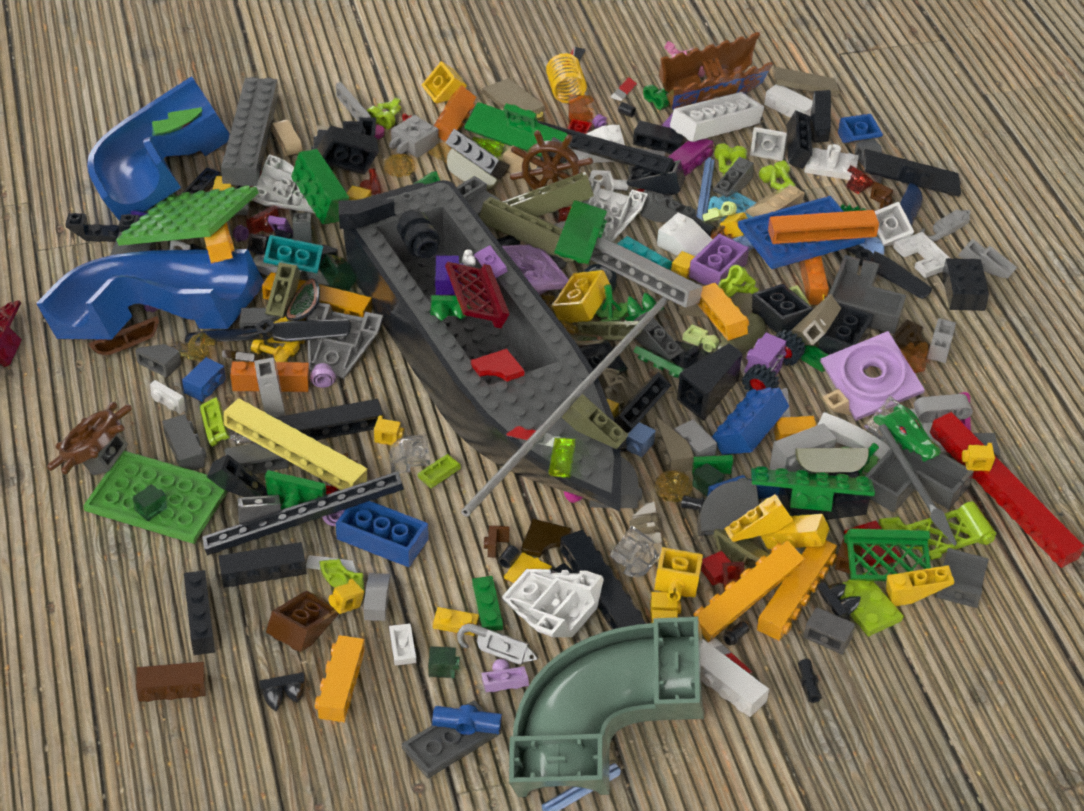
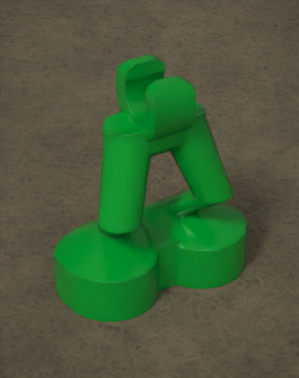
M652 84L643 88V96L647 102H653L658 110L668 107L670 103L666 94L670 92L665 91L664 88L659 90Z

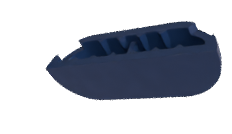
M910 182L900 205L912 226L922 206L923 196L919 187Z

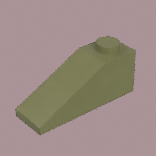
M279 262L265 311L266 315L284 318L285 312L297 291L301 276L297 265Z

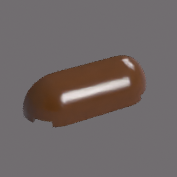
M158 316L121 329L112 340L96 339L87 344L97 354H114L152 338L158 328Z

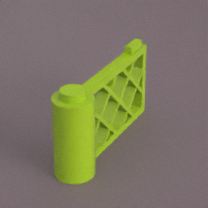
M973 501L963 504L959 509L944 513L947 521L950 518L956 517L960 522L959 525L948 522L951 529L957 530L956 535H954L957 542L956 546L940 542L942 537H947L941 530L930 527L931 524H934L931 518L905 526V530L920 529L940 536L938 541L928 540L930 545L936 546L935 549L929 551L930 560L942 557V554L946 553L948 548L956 550L977 542L988 545L994 541L996 536L995 530ZM959 531L968 534L970 538L959 537ZM917 547L923 556L922 547Z

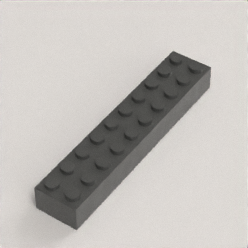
M245 78L221 166L223 184L257 186L279 96L277 79Z

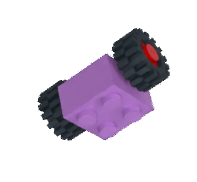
M787 330L779 331L775 336L765 333L762 338H759L754 349H750L746 357L748 364L744 370L746 374L742 378V384L745 385L744 389L751 391L754 389L764 390L769 387L771 389L778 388L780 382L778 381L779 377L776 375L781 370L783 362L786 366L789 364L792 366L804 354L805 343L801 342L802 338H797L798 334L795 333L793 335L790 330L788 333Z

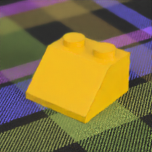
M442 61L421 85L436 104L448 101L461 85L465 88L467 87L458 73Z

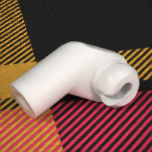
M471 250L464 251L462 257L463 265L474 266L476 264V259Z

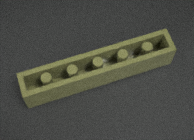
M582 172L502 202L540 218L541 215L554 213L560 208L571 207L574 200L587 201L594 194L586 173Z
M491 196L483 202L479 217L486 226L494 227L501 233L509 234L519 241L529 243L534 248H540L550 255L560 257L554 253V250L563 230L562 228ZM560 257L565 262L573 263L575 261L570 258Z

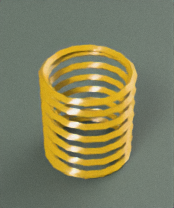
M564 53L550 59L546 66V73L554 98L562 103H573L581 99L587 90V84L578 58L572 54ZM573 82L572 84H570V85H568V86H558V85H567V84Z

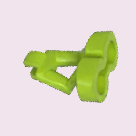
M394 98L392 102L379 103L378 107L371 106L366 111L371 118H376V125L379 123V125L389 130L395 125L394 116L401 111V106L399 105L401 99ZM383 109H388V110H390V112H389V111L382 112V110H383Z
M718 144L714 151V157L719 162V171L723 173V176L739 157L746 159L747 151L742 146L730 148L726 144ZM730 159L731 165H726V161Z
M785 160L775 163L774 166H765L759 171V178L764 183L771 182L770 186L774 189L780 190L790 185L795 186V183L788 176L790 165ZM776 178H783L785 183H776Z
M733 265L729 269L728 277L722 279L718 284V287L724 290L727 297H732L736 292H750L753 294L759 291L755 287L756 281L747 274L744 267L739 265Z

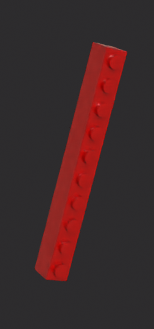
M952 412L933 420L929 433L944 447L946 452L965 467L966 464L962 461L963 450H967L969 445L985 446ZM996 456L990 471L973 470L972 478L983 487L984 491L1020 525L1024 532L1060 568L1080 558L1084 545Z

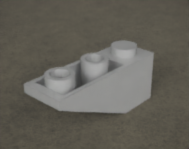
M267 358L254 361L264 412L272 417L285 416L275 359Z

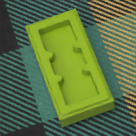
M446 454L420 471L418 478L429 488H433L460 470L461 464L449 454Z

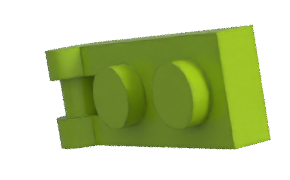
M215 397L200 405L210 445L214 447L219 441L229 439L230 434L227 427L224 426V415L218 398Z

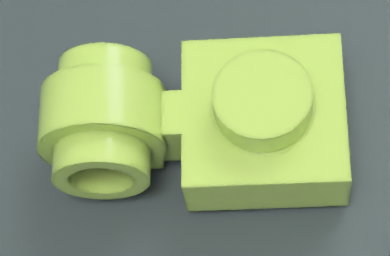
M724 202L721 209H709L708 213L703 214V219L705 222H714L727 217V215H734L737 211V206L734 202Z
M693 324L683 333L682 340L696 346L703 343V349L707 352H712L713 349L719 346V338L717 336H709L707 330Z

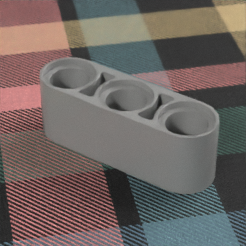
M964 394L921 397L914 402L917 416L920 422L923 423L933 422V420L949 412H952L959 420L967 419L973 413L968 398Z

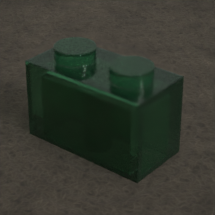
M326 253L319 266L321 273L330 287L349 292L357 276L345 258Z

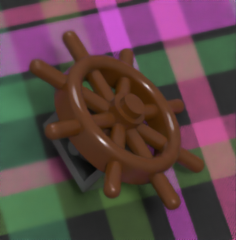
M536 130L534 136L537 143L530 147L527 152L515 146L511 148V152L522 157L523 162L522 172L512 173L510 179L524 178L526 183L535 190L546 186L549 179L555 183L559 181L558 177L562 179L571 177V175L562 170L572 168V176L580 174L581 166L592 164L593 159H578L574 151L570 149L571 135H567L563 142L555 137L551 141H544L541 132ZM541 153L542 157L538 159L535 155ZM530 162L537 165L536 169L531 170ZM543 175L540 181L535 176Z
M111 402L105 410L96 412L87 418H82L81 422L69 432L64 440L56 444L59 456L47 465V469L53 471L65 462L61 469L62 474H68L74 465L83 463L93 475L108 472L128 445L119 434L125 429L120 419L132 410V406L127 404L114 413L117 403Z

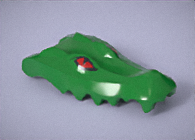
M898 404L894 407V412L886 416L879 414L874 417L873 420L877 425L885 424L897 444L902 445L903 450L908 449L910 453L915 451L916 454L921 455L923 462L940 455V447L929 438L918 417L907 407Z

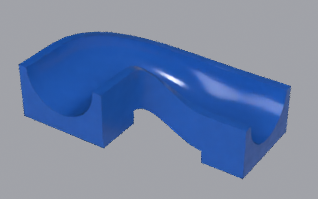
M191 76L108 131L95 144L88 156V173L100 197L120 222L121 215L131 214L133 210L145 212L181 188L172 171L165 163L164 157L189 155L200 150L204 156H207L227 143L230 133ZM202 107V116L180 130L152 136V121L168 119V112Z
M234 249L235 251L231 252L233 258L211 263L208 250L130 252L102 257L77 266L60 278L36 304L57 339L112 340L131 319L132 315L128 307L133 304L152 306L182 318L195 320L199 329H228L241 314V308H246L262 289L264 281L248 249Z

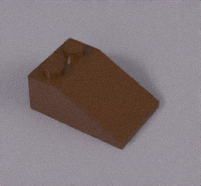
M306 590L272 610L266 633L273 636L274 639L289 645L293 650L302 652L314 644L339 613L329 602Z

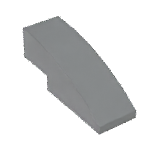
M974 239L958 255L962 259H981L983 270L998 277L1008 279L1017 269L1013 263L993 247L989 246L985 249Z
M938 318L927 359L946 363L956 322Z
M369 573L363 609L364 620L386 621L390 574Z

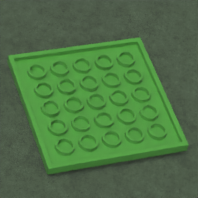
M243 186L239 189L230 187L222 191L214 189L210 192L198 191L194 194L189 192L176 196L171 194L163 201L158 202L156 207L148 210L147 215L141 216L138 222L131 224L128 230L123 231L122 235L116 239L117 243L120 246L211 237L259 193L257 187Z

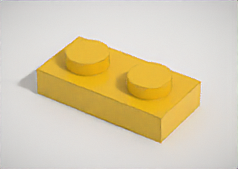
M437 607L433 620V629L458 633L459 629L465 624L478 625L479 614ZM466 632V633H465V635H471V636H474V635H475V634L472 633V632Z

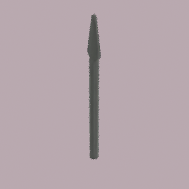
M885 424L879 427L880 432L931 512V520L948 540L956 546L957 542L944 512L936 507Z

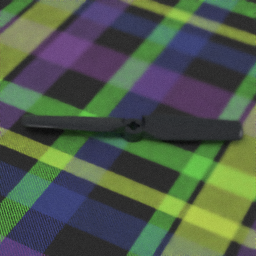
M860 244L845 248V250L854 254L855 258L860 259L859 266H862L863 260L878 263L877 274L920 299L926 298L931 293V286L890 258L876 251L872 253L870 250L864 249Z
M263 320L256 327L190 332L185 336L184 341L186 343L246 341L260 338L270 339L273 337L274 341L291 342L341 337L350 334L351 322L350 320L286 321L274 324L272 320Z

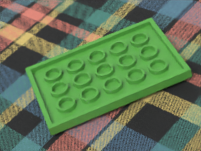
M123 451L112 468L104 475L83 507L84 511L195 544L228 491L221 489L209 480L206 474Z

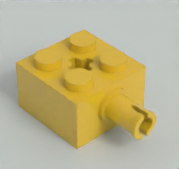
M662 547L654 590L668 592L667 598L671 602L673 597H675L674 602H678L681 596L696 598L703 554Z

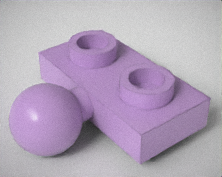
M497 659L493 663V671L481 673L485 692H498L505 689H518L529 686L525 668L510 669L509 663L505 659Z

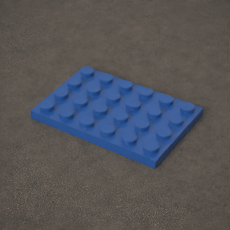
M831 196L738 221L739 229L771 270L865 243L866 239L856 238L772 244L768 232L770 217L844 212Z

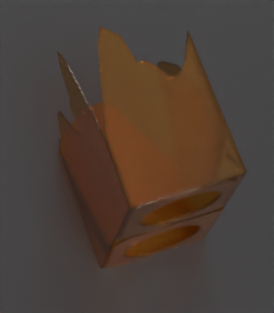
M569 94L568 124H570L572 119L588 121L594 118L593 113L590 112L594 109L585 106L593 102V98L590 95Z
M911 342L903 349L898 346L914 373L925 372L928 354L927 342H921L916 347Z

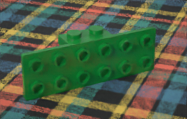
M477 102L464 126L467 131L509 146H515L526 152L537 143L534 136L536 130L541 132L544 141H551L555 137L563 142L567 136L565 132L538 123L537 114L533 111L524 110L517 105L507 103L503 111Z
M574 200L554 253L563 258L576 260L578 263L589 264L597 238L602 237L605 229L607 211Z
M764 466L751 468V481L753 485L792 488L790 508L831 512L834 492L875 496L873 482L866 476L852 478L845 474L831 476L825 472L810 474L804 470L790 472L784 468H777L776 470H769Z

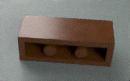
M204 662L137 667L136 691L139 702L206 696Z

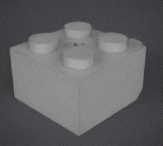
M416 115L411 116L391 129L389 147L392 150L397 148L396 151L399 154L407 151L418 158L438 145V128Z

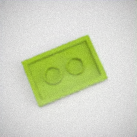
M850 579L842 583L846 584V588L838 600L851 596L861 597L859 605L850 616L868 637L903 620L902 613L874 581H855Z

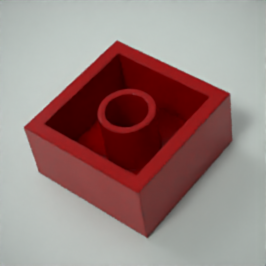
M572 119L567 129L586 134L591 132L592 123Z
M722 551L702 559L701 572L713 586L735 576V566Z

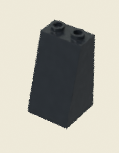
M728 343L680 372L677 400L704 421L739 380L742 352Z

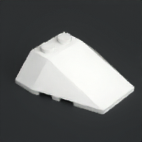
M526 569L502 596V600L537 632L551 637H573L598 607L603 576L588 571H580L578 574L569 573L568 570H562L561 573H551V570Z

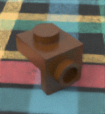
M875 182L872 185L870 198L879 202V209H882L892 204L893 189Z
M489 525L488 537H484V549H487L488 558H496L497 542H509V526Z

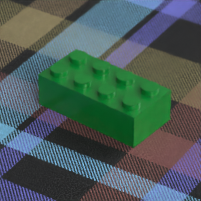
M318 149L299 152L291 174L292 180L296 183L301 194L304 195L309 206H311L316 217L319 218L323 225L339 222V201L349 200L348 194Z

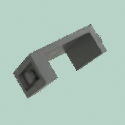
M948 548L943 566L949 565L954 584L938 591L936 598L977 608L982 594V585L989 558Z

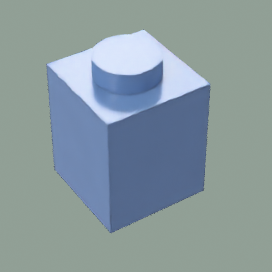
M639 422L626 438V450L643 457L654 444L655 430Z

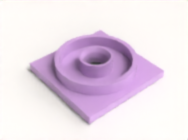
M531 245L502 246L538 294L545 293L548 290L563 289L569 279L546 251L534 248Z
M888 331L821 358V364L834 386L849 400V411L855 421L920 395L925 390ZM870 366H875L881 370L882 374L877 378H871L866 376L863 370Z

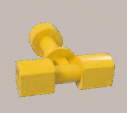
M261 339L253 340L251 344V352L256 354L265 352L274 355L276 362H288V358L294 357L300 348L299 341L286 342L283 347L278 346L277 348L265 345L264 340Z

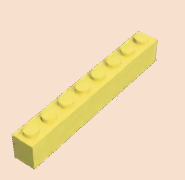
M238 398L224 411V426L340 490L367 481V468L290 427L281 420L268 415L250 403Z

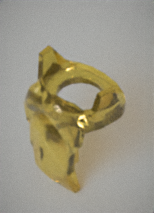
M201 331L192 336L188 345L177 341L175 346L170 347L176 348L182 357L194 361H202L209 355L208 346H215V340L209 337L207 333ZM200 337V345L195 346L196 339Z

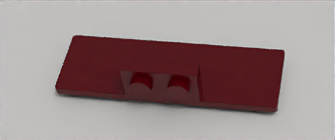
M19 300L13 303L9 302L5 306L0 307V364L3 367L10 366L22 341L10 328L21 305Z

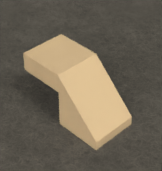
M839 389L822 397L823 401L833 412L851 415L849 400Z

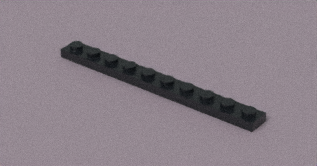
M537 120L540 124L571 135L572 141L569 145L574 150L667 176L674 164L673 159Z
M399 471L203 536L204 550L207 555L218 553L222 550L239 546L240 544L257 540L308 521L316 520L320 517L404 490Z

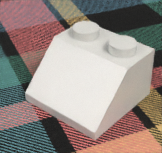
M754 127L750 155L783 161L787 145V133Z
M899 202L875 211L879 222L877 235L883 246L894 245V242L910 237L914 233Z

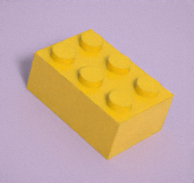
M604 270L572 274L552 305L561 323L591 321L605 299L604 286L610 284Z

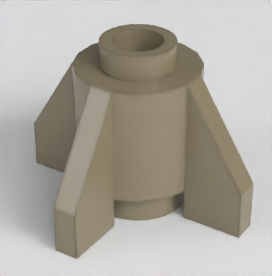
M655 502L646 503L629 521L630 530L637 537L649 542H663L661 532H656V530L661 529L660 523L662 522V518H659L658 514H653V512H657Z

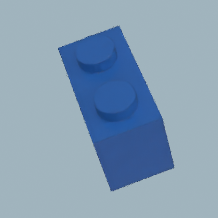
M206 357L182 379L184 393L203 402L226 380L224 365Z

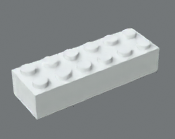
M743 92L675 108L670 127L676 130L677 133L685 136L689 141L695 142L760 124L764 106Z

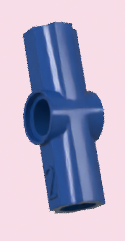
M462 705L459 709L435 706L432 726L454 728L463 735H471L475 731L499 734L502 714L478 711L472 705Z

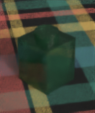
M706 463L693 472L692 486L707 497L709 486L723 482L725 475Z
M152 484L132 497L135 511L147 521L167 509L166 494L162 489H157Z
M430 646L429 677L455 678V670H460V656H456V647Z

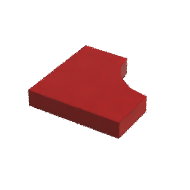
M507 349L471 360L472 368L479 377L487 375L497 376L507 382L524 376V369Z

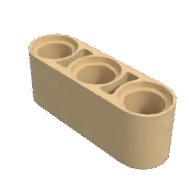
M289 120L271 123L273 135L284 155L299 154L302 151L301 141Z

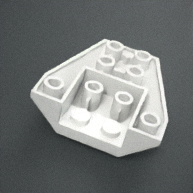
M269 154L258 184L254 186L257 187L259 193L251 201L267 207L315 213L304 195L301 194L296 183L292 180L291 174L294 166L283 159Z
M588 178L594 196L590 197L587 201H583V203L607 211L605 216L607 223L602 237L613 242L642 210L648 194L632 189L629 196L601 189L599 180Z

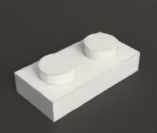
M156 380L150 384L151 396L156 402L164 404L170 410H174L179 414L186 410L184 396Z
M411 624L389 626L394 665L416 663Z

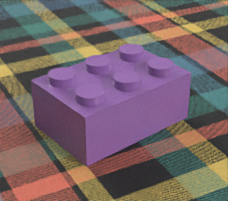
M718 234L691 260L689 277L704 285L712 283L718 285L722 279L728 277L729 269L733 265L744 267L747 264L749 247Z

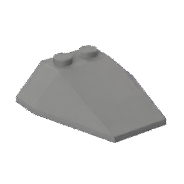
M319 302L317 308L307 316V321L350 320L351 332L348 336L308 340L309 372H312L316 365L325 363L331 366L336 377L345 379L378 335L384 316L365 312L363 318L333 312L330 304Z

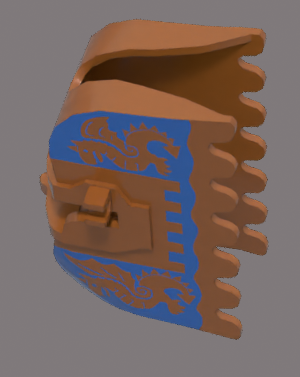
M760 32L753 33L747 39L744 36H740L732 43L729 40H725L716 47L714 44H710L701 51L699 48H695L689 54L680 52L673 58H669V56L661 57L659 78L665 91L670 92L667 98L673 111L675 108L711 100L714 97L719 98L739 92L746 94L762 84L773 66V62H768L759 69L757 66H753L743 73L752 64L753 51ZM701 66L707 76V79L702 83L698 76Z

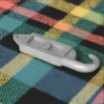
M957 209L935 222L933 231L936 234L926 236L933 242L938 241L944 236L947 237L969 223L971 210L960 211Z
M465 624L457 633L458 643L465 649L468 648V645L463 641V635L466 632H472L478 635L477 643L481 651L520 665L524 662L539 659L529 647V643L475 624Z

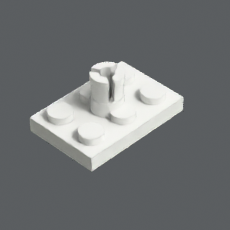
M830 144L827 150L812 148V156L806 163L804 173L854 181L859 156L850 153H840L841 147L837 144H833V146Z

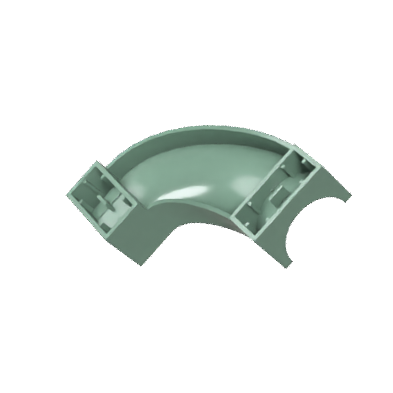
M698 617L654 618V623L638 624L605 631L572 645L546 664L532 680L523 695L514 722L513 736L510 737L509 784L517 796L527 797V794L532 790L552 786L581 787L596 791L600 795H609V749L611 739L618 730L634 723L646 721L704 719L700 668V648L703 639Z

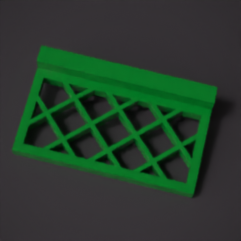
M849 529L844 535V543H847L851 580L887 581L889 573L891 575L898 574L893 570L898 564L908 572L914 571L913 569L918 564L923 569L931 568L928 548L929 531ZM853 545H860L866 552L860 557L854 552ZM874 546H880L886 551L881 558L871 550ZM894 546H899L905 551L901 558L891 550ZM913 547H922L923 556L921 558L911 551ZM867 553L877 561L872 567L862 559ZM887 553L897 561L892 568L882 560ZM907 554L916 561L912 568L902 560ZM858 563L868 570L865 575H856V565ZM878 563L888 571L885 575H879L874 570Z

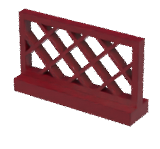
M447 261L445 267L463 315L490 320L493 322L494 327L502 328L510 313L491 266L483 264L482 268L479 269Z

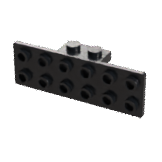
M865 149L863 152L864 172L870 175H877L902 183L910 184L911 182L918 187L939 191L948 195L958 197L961 195L959 173Z

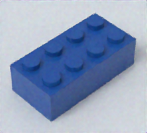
M780 387L751 390L737 404L736 409L727 416L725 422L717 428V431L712 436L722 455L749 453L757 447L789 408V404Z
M371 501L345 509L335 523L337 540L406 567L411 566L429 539L428 523Z

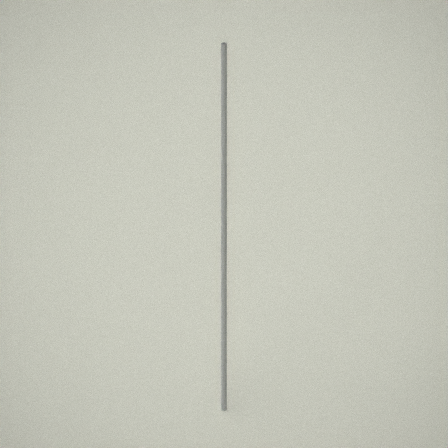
M662 297L470 500L461 511L463 516L468 517L666 305L669 299Z

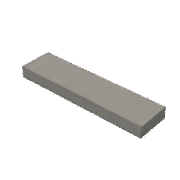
M341 82L336 83V97L357 121H359V118H371L369 113Z

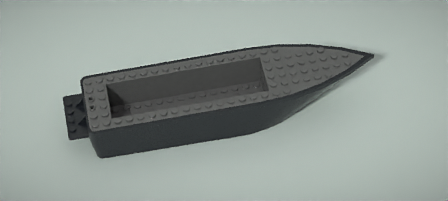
M441 180L426 185L415 183L364 199H358H394L395 216L361 228L343 229L350 274L364 296L372 298V308L375 313L384 316L383 325L448 424L467 444L487 459L503 467L527 441L507 436L506 434L517 426H521L526 430L533 429L537 431L593 371L592 367L571 335L452 182ZM415 210L427 215L440 237L438 250L435 255L423 259L410 254L397 231L399 218L404 212ZM490 245L508 270L496 278L510 313L503 327L496 328L490 320L465 316L462 319L456 316H447L441 321L435 315H430L431 295H436V256H459V263H462L465 250H471L474 256L475 253ZM477 260L474 266H470L479 269L482 268ZM438 295V296H456V295ZM507 349L524 369V376L506 382L497 376L487 375L479 377L472 368L471 360ZM597 378L583 395L614 421L602 386ZM562 416L546 432L554 437L560 436L556 447L538 444L544 441L543 436L511 470V472L527 479L607 505L617 511L621 509V454L619 447L615 449L576 431Z

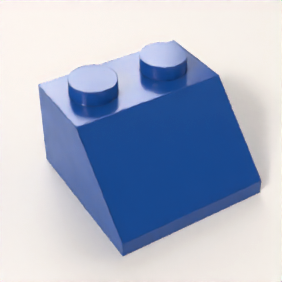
M872 114L840 118L838 135L843 143L876 139L883 136Z

